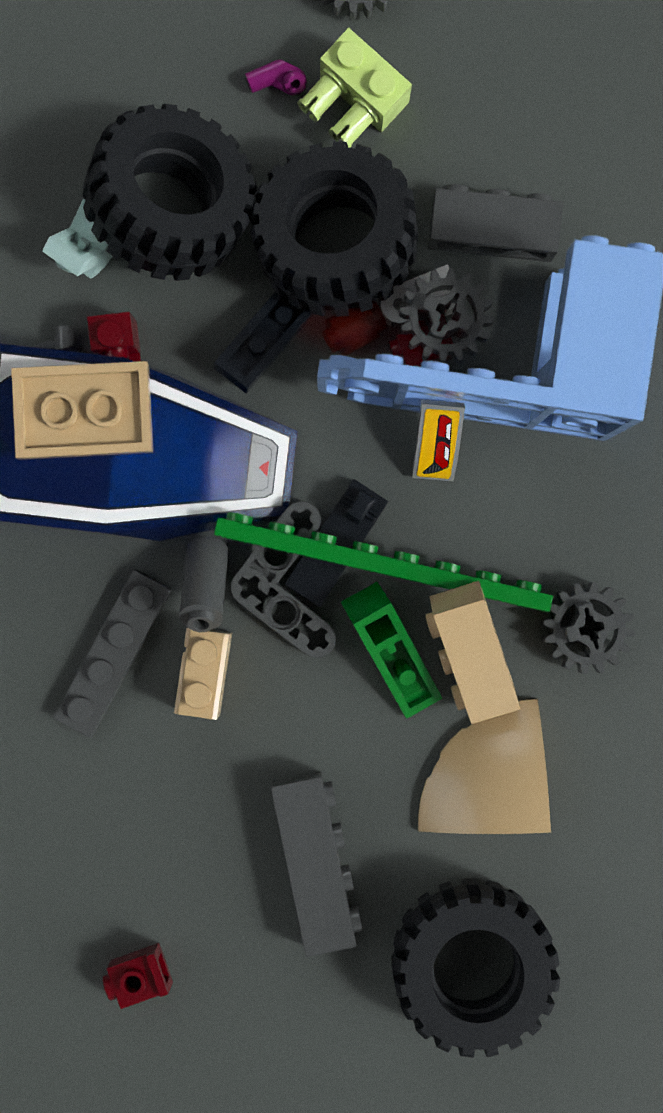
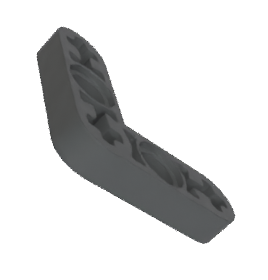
M299 501L291 504L277 520V523L292 526L294 520L290 517L291 513L294 510L301 513L308 509L312 513L309 520L313 523V526L309 530L302 527L296 536L310 539L312 531H318L321 517L314 505ZM257 546L231 582L233 597L238 603L306 655L315 658L326 656L335 646L336 636L333 627L278 584L279 580L299 555L288 553V558L283 564L278 566L271 565L264 558L265 547ZM253 576L258 577L260 581L257 587L266 595L270 587L278 592L269 599L263 612L256 607V605L262 602L259 597L251 593L246 598L240 593L243 589L242 584L239 583L242 577L248 580ZM281 600L291 602L296 610L294 620L287 624L277 623L271 615L273 605ZM303 613L311 617V619L305 622V625L310 629L318 631L322 627L326 630L324 638L327 644L324 647L317 644L313 649L307 645L309 637L301 630H299L297 637L289 633L299 625Z

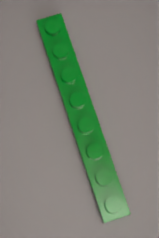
M228 512L226 519H216L214 536L447 590L479 581L486 599L544 612H550L553 595L540 593L542 585L517 579L514 587L500 583L501 575L476 570L475 577L459 574L460 565L436 560L434 568L418 564L420 556L395 551L393 558L377 555L378 546L353 541L352 549L335 545L336 536L312 531L311 537L308 539L294 535L295 527L270 521L269 528L265 529L253 526V517L234 512Z

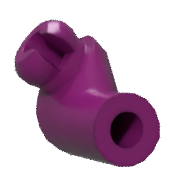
M281 59L244 73L252 93L273 86L289 95H298L304 92L307 85L304 71Z

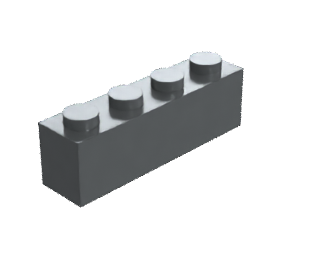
M322 771L273 781L271 791L306 957L357 947L355 933L362 932L363 929L358 906L350 907L347 891L354 890L349 864L341 865L338 849L345 848L341 823L332 824L329 807L337 806L332 781L324 782Z

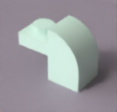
M83 199L71 226L50 236L42 252L54 259L60 269L73 273L76 276L85 274L92 279L108 264L113 256L106 251L108 244L105 241L100 243L91 231L94 222H89L85 217L83 209L85 199Z

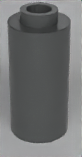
M198 537L191 540L186 546L179 619L185 626L195 632H208L221 625L223 621L228 547L217 538Z

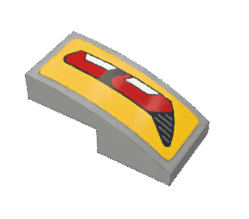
M421 399L412 478L454 482L464 420V403Z

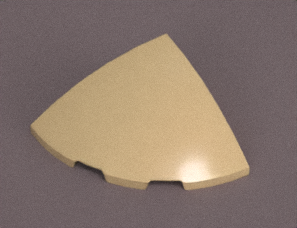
M537 698L519 700L520 710L471 724L467 728H461L440 751V758L433 768L430 777L426 778L418 811V832L457 834L551 833L547 771Z

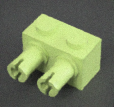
M348 27L320 58L319 81L297 103L305 114L311 113L309 115L310 119L317 122L320 116L339 96L347 101L352 107L334 127L329 129V134L335 141L342 140V142H347L348 148H350L353 142L370 124L381 133L409 103L412 84Z

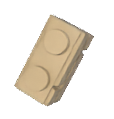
M189 627L186 628L184 641L186 651L182 655L174 714L218 719L222 707L232 639L231 632L218 630L195 632L189 629Z

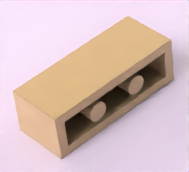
M476 581L429 596L432 612L425 614L432 638L441 637L445 648L439 650L438 653L445 675L453 673L457 682L456 685L451 686V690L458 711L466 709L471 724L520 710L516 690L480 582Z

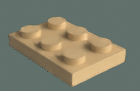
M147 361L11 368L15 452L17 459L153 453L150 378Z

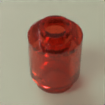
M374 300L372 301L373 308L361 312L360 308L357 307L348 309L349 316L336 317V314L325 319L326 329L322 331V335L332 353L339 351L343 356H348L380 338V332L387 329V323Z

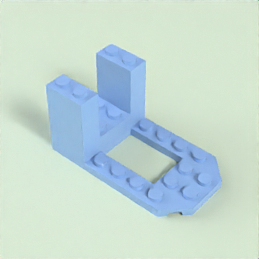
M583 236L581 240L575 239L567 250L565 267L559 269L558 273L552 272L545 281L531 376L516 375L513 376V381L494 379L495 372L485 369L469 368L467 374L449 372V365L440 362L423 361L421 367L403 365V358L388 354H377L375 360L330 355V359L319 361L317 374L318 391L337 395L339 388L348 391L347 400L413 412H420L421 399L464 403L465 420L606 441L642 422L644 418L663 291V253L654 252L655 247L646 243H629L627 247L609 245V240L600 236Z

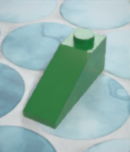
M378 582L341 601L343 608L406 719L443 699L392 603Z

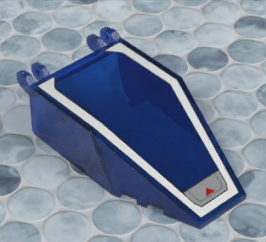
M0 344V523L164 541L180 536L212 531L215 528L216 519H226L228 512L253 517L252 522L281 516L289 507L298 431L183 377L149 366L153 453L17 459L15 452L11 368L136 361L121 357Z

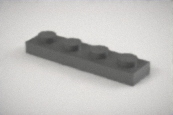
M133 570L53 717L55 720L89 738L93 737L173 589L137 570Z

